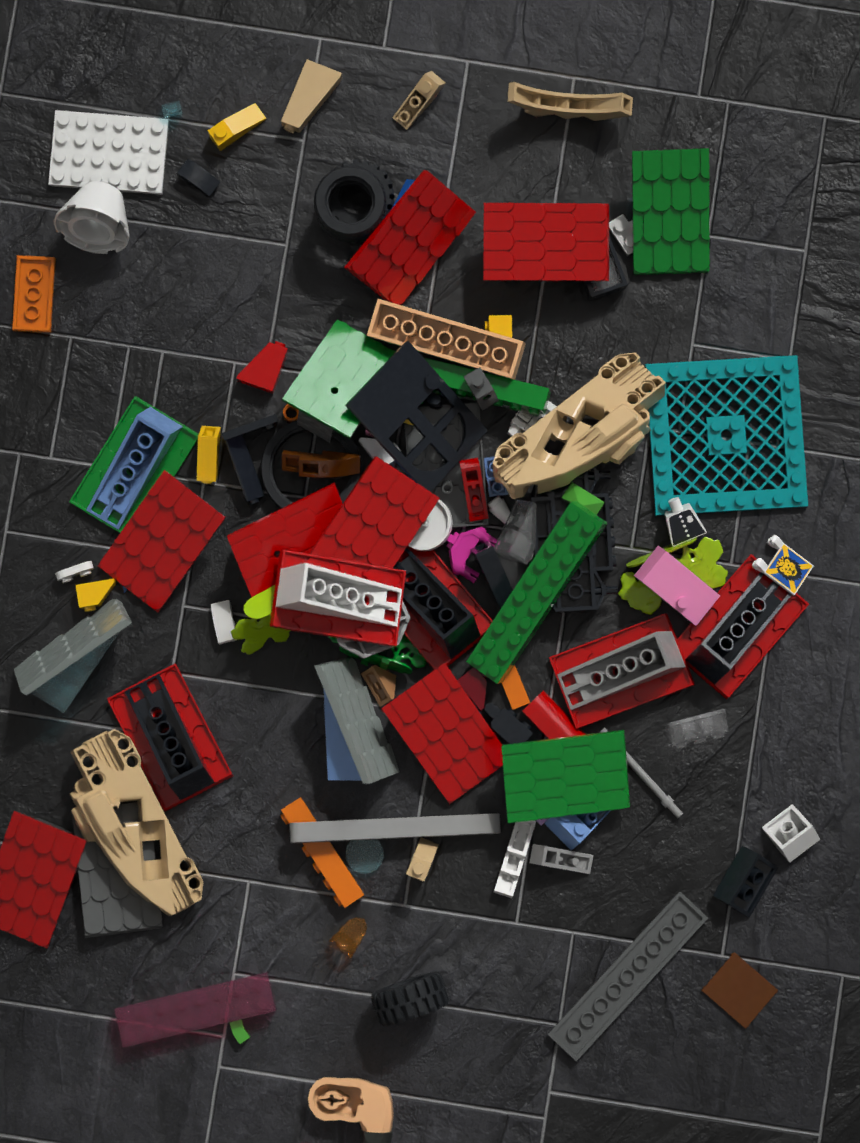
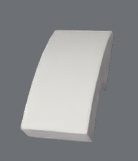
M230 600L211 604L218 643L223 644L236 641L231 635V631L235 629L236 623L233 620Z

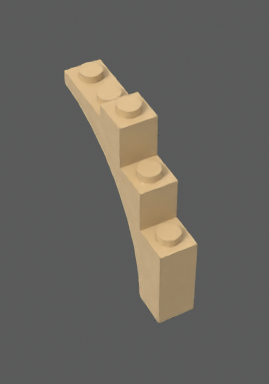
M516 82L509 83L508 102L524 108L526 113L536 117L555 114L565 119L584 116L593 121L632 116L633 97L624 93L569 94L536 89Z

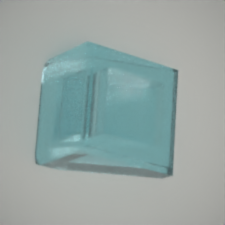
M180 101L162 105L164 118L183 114Z

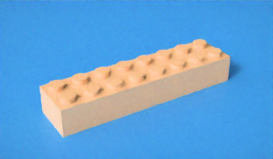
M381 299L377 300L367 336L398 346H402L406 341H409L418 352L475 369L481 367L482 371L513 380L516 378L526 345L525 342Z

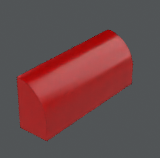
M544 690L522 711L548 739L586 735L581 728L576 729L573 720Z

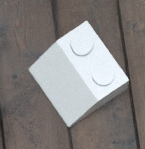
M793 804L762 827L789 863L820 840L814 827Z

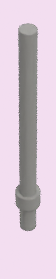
M603 728L599 733L608 731L606 730V728ZM626 751L627 764L661 800L660 803L679 818L683 813L673 803L674 800L660 789Z

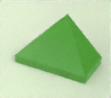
M571 482L562 497L568 503L573 501L579 502L596 515L605 503Z

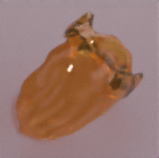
M356 917L350 919L329 941H336L337 946L341 950L349 952V958L355 954L356 947L361 943L362 938L366 934L367 924L364 918Z

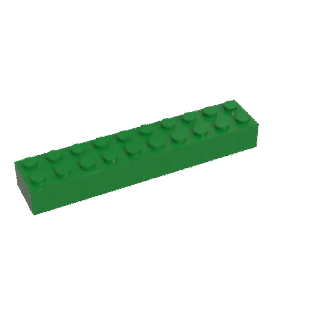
M570 502L466 662L496 684L503 682L608 523L579 502Z

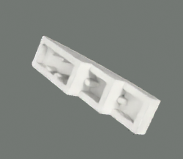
M535 820L515 822L494 893L509 898L513 897L536 824Z

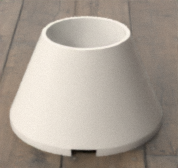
M92 181L86 183L56 213L54 218L55 229L65 236L64 240L88 252L107 254L108 251L112 250L119 252L129 242L130 235L123 196L117 188L104 182Z

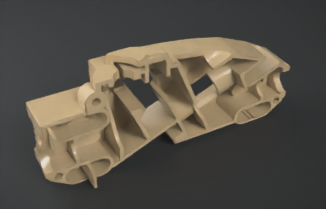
M113 729L85 741L80 747L70 751L83 778L75 782L74 791L69 793L76 807L72 808L71 812L83 839L87 840V842L95 841L124 882L148 903H153L159 907L160 911L166 915H175L200 901L202 898L203 879L193 860L186 857L140 766V755L130 737ZM120 739L124 740L127 744L125 750L118 747ZM130 756L135 760L134 767H130L127 764V758ZM85 757H90L93 763L90 768L83 765ZM94 774L100 776L101 782L99 785H95L92 782ZM137 801L139 822L121 824L114 810L119 808L120 802ZM159 840L161 859L144 861L142 842ZM183 860L189 866L185 872L180 869V863ZM191 878H195L197 883L194 889L189 886Z

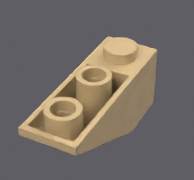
M432 71L425 73L393 116V119L408 130L435 99L446 83Z

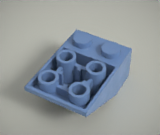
M611 810L548 818L544 824L572 850L587 837Z

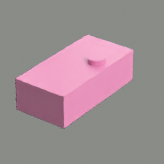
M659 546L656 547L634 575L694 625L700 622L720 597L718 593Z

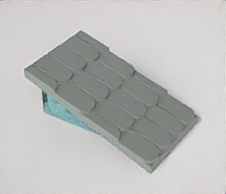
M118 599L110 600L92 616L87 615L66 634L59 635L41 651H35L14 669L20 691L25 695L31 693L64 713L118 633L132 623L122 602Z

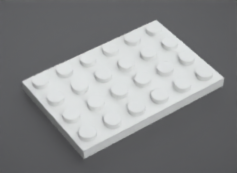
M55 110L49 186L82 188L88 182L99 181L114 186L120 192L162 195L169 120Z

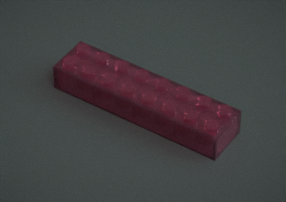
M267 971L120 1006L114 1010L122 1046L128 1047L274 1012L277 1010L269 972Z

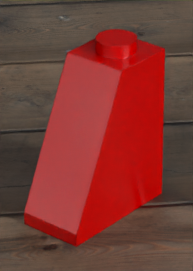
M275 341V343L269 342L237 375V382L274 394L289 352L288 348H285L286 345Z

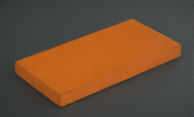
M17 255L12 331L51 333L55 257Z

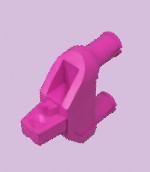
M484 527L460 534L457 532L453 535L450 534L446 540L448 542L446 547L449 548L452 573L455 575L460 574L474 583L480 573L466 565V560L471 554L470 549L474 548L477 543H484L486 541L496 549L500 541L486 533L487 530Z

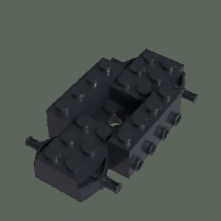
M593 467L574 478L571 482L592 493L596 482L599 479H611L610 471L599 472V470ZM570 484L544 492L546 497H531L530 502H527L528 514H531V521L528 522L529 533H532L530 552H533V559L570 504L562 499ZM608 493L592 494L605 502L597 516L608 524L552 607L555 613L597 611L604 595L618 594V590H616L618 586L606 587L598 573H611L613 567H616V555H612V548H615V537L611 536V529L614 528V519L610 517L609 510L613 509L612 498H609Z

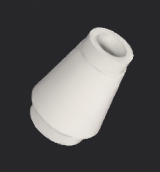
M497 496L487 504L490 508L489 511L505 525L514 519L504 498L501 499L500 496Z

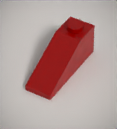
M478 457L461 460L459 464L469 520L472 522L488 519Z

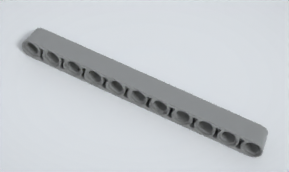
M500 814L289 823L290 843L501 833Z

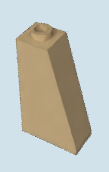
M306 60L281 120L284 129L291 133L295 131L300 133L342 80V73Z

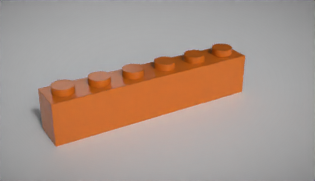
M301 797L281 810L283 814L280 816L286 825L297 822H317ZM331 842L303 843V852L307 857L311 856L314 860L312 865L318 874L322 872L325 877L323 882L328 890L333 889L336 895L333 898L339 907L343 905L345 908L365 895Z

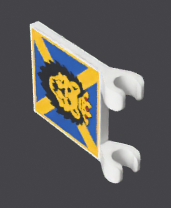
M773 535L768 539L767 544L778 549L768 565L764 560L758 558L753 562L752 567L764 573L794 596L814 565L784 544L777 535Z

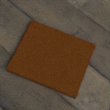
M733 952L702 988V991L746 1029L777 993L778 989Z

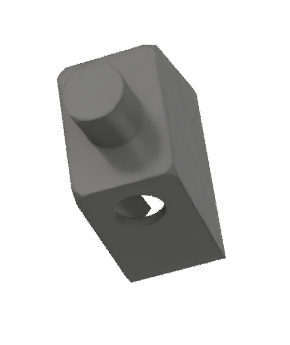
M481 367L464 376L465 383L482 411L499 401Z

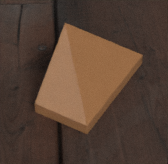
M376 665L361 673L380 707L394 699L396 675Z

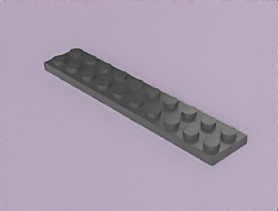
M679 891L549 1031L548 1035L577 1061L702 926L708 917Z

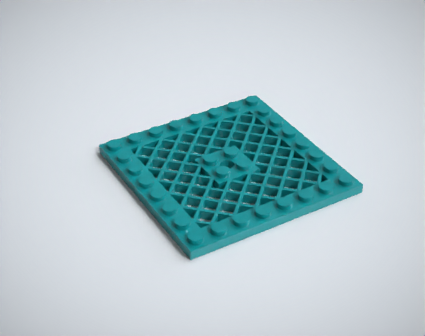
M797 355L645 364V368L652 375L660 376L666 383H671L667 389L665 384V396L648 409L650 414L649 427L651 429L649 433L655 516H663L665 512L671 510L668 501L675 497H679L682 505L690 503L696 514L808 507ZM759 377H767L762 383L755 379ZM748 378L743 385L736 379ZM729 379L724 386L717 381ZM769 379L777 385L772 392L763 386ZM710 380L705 387L698 382ZM750 380L758 386L753 394L745 388V385ZM731 381L739 387L734 395L726 389ZM679 382H690V383H689V385L685 388V387H683ZM712 382L720 388L715 396L707 390ZM693 383L701 389L696 397L688 391ZM674 385L682 390L677 398L669 392ZM779 388L780 400L774 395ZM760 389L768 395L764 402H761L755 396ZM741 390L749 396L744 404L736 397ZM722 391L730 397L725 405L717 399ZM703 392L711 398L706 406L698 400ZM684 393L692 399V402L687 407L679 401ZM667 396L674 401L669 407L667 406ZM770 398L779 404L774 411L765 405ZM751 399L760 405L755 412L746 406ZM732 400L741 406L736 413H733L727 407ZM713 401L721 407L716 415L708 408ZM694 402L702 408V411L697 416L689 410ZM675 404H678L684 410L678 417L670 411ZM780 407L782 419L775 414ZM761 408L770 414L765 421L756 415ZM742 409L751 415L746 422L744 415H738ZM723 410H725L731 416L719 415L722 413ZM704 411L712 416L706 417V423L699 418ZM686 412L694 418L689 425H686L680 419ZM668 414L673 419H675V421L670 426L668 421ZM771 417L780 423L775 430L766 424ZM752 418L761 424L756 431L747 425ZM696 421L704 427L699 434L690 428ZM677 422L685 428L680 435L671 429ZM763 426L771 433L766 440L758 434ZM781 426L783 430V438L777 433L778 429ZM745 428L752 434L747 441ZM687 431L695 437L690 444L681 438ZM705 431H707V442L700 437ZM722 431H729L732 435L731 439L728 441L723 440L721 437ZM669 433L676 438V440L671 444V446ZM773 435L781 441L776 449L768 443ZM754 436L762 442L757 450L749 444ZM697 440L706 446L700 454L691 447ZM678 441L686 447L681 455L673 449V446ZM783 444L784 456L778 452V450L781 448ZM764 445L772 451V454L767 459L759 453ZM747 448L754 453L748 460L741 455L747 453ZM707 449L708 456H715L710 462L702 456ZM688 450L697 456L691 464L683 457ZM671 452L678 457L673 464H671ZM735 454L729 461L722 456ZM774 454L782 460V463L777 468L769 462ZM755 455L764 462L758 469L750 463ZM736 457L745 463L739 470L731 464ZM717 458L726 464L721 471L712 465ZM698 459L707 465L702 472L693 466ZM679 460L688 466L683 473H680L674 467ZM784 463L786 476L779 470ZM766 464L774 470L768 478L760 471ZM747 465L755 472L749 479L741 473ZM727 467H730L736 473L731 480L722 474ZM708 468L717 474L712 481L703 475ZM689 469L698 475L693 482L684 476ZM672 471L679 476L674 483L672 479ZM776 473L784 479L779 486L770 480ZM757 474L765 480L760 488L751 481ZM738 475L746 481L741 489L733 483V480ZM719 476L727 483L722 490L713 484ZM699 478H702L708 484L703 491L694 485ZM680 479L689 485L684 492L675 486ZM767 483L774 488L762 490ZM786 483L787 488L780 489ZM748 484L755 489L750 491H743V489ZM729 485L734 490H736L733 492H724ZM710 486L716 491V493L705 492ZM692 487L698 494L686 493ZM673 489H674L679 495H674Z

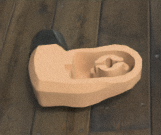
M335 1077L321 1078L310 1088L308 1096L309 1108L317 1118L323 1121L343 1120L360 1123L362 1128L360 1130L361 1143H391L393 1134V1102L389 1088L360 1078Z

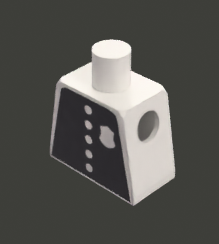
M679 497L668 501L671 510L664 514L672 546L707 533L690 503L682 505Z

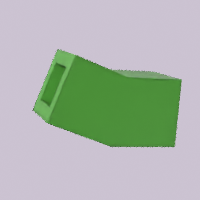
M242 1018L230 1022L232 1033L239 1044L250 1038Z

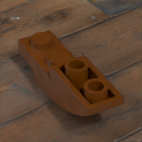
M283 450L282 470L299 472V476L322 478L354 475L360 473L361 455L324 450L321 454Z

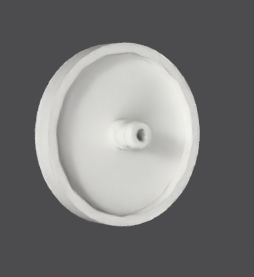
M438 500L408 545L409 547L419 551H431L446 542L450 536L453 521L449 508L441 500Z

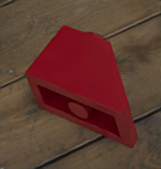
M473 667L457 681L481 712L484 709L487 685L485 678L487 676Z

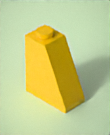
M202 426L198 435L197 481H201L204 484H211L217 480L221 427Z

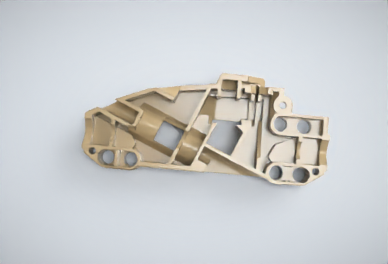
M636 353L615 356L599 369L596 377L525 432L513 435L497 448L493 460V473L496 483H501L508 491L510 497L516 499L524 497L530 485H537L538 494L570 484L574 478L602 462L622 463L624 459L635 452L638 445L644 439V435L651 431L648 426L650 414L647 410L665 396L666 382L660 376L652 375L643 364L641 365L640 357ZM585 415L599 420V422L592 427L583 423L582 420ZM567 416L573 420V425L566 423ZM549 439L565 443L559 455H552L545 451L544 448Z

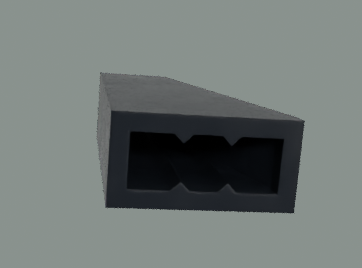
M486 541L470 550L500 610L513 589L493 545Z

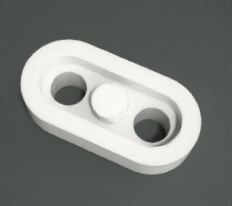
M87 561L58 571L55 575L57 581L67 583L72 581L74 576L80 575L84 577L91 574V570L94 567L92 561Z

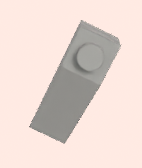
M533 844L529 863L590 874L593 855Z

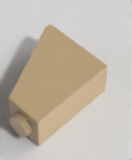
M421 837L406 874L425 881L439 844Z

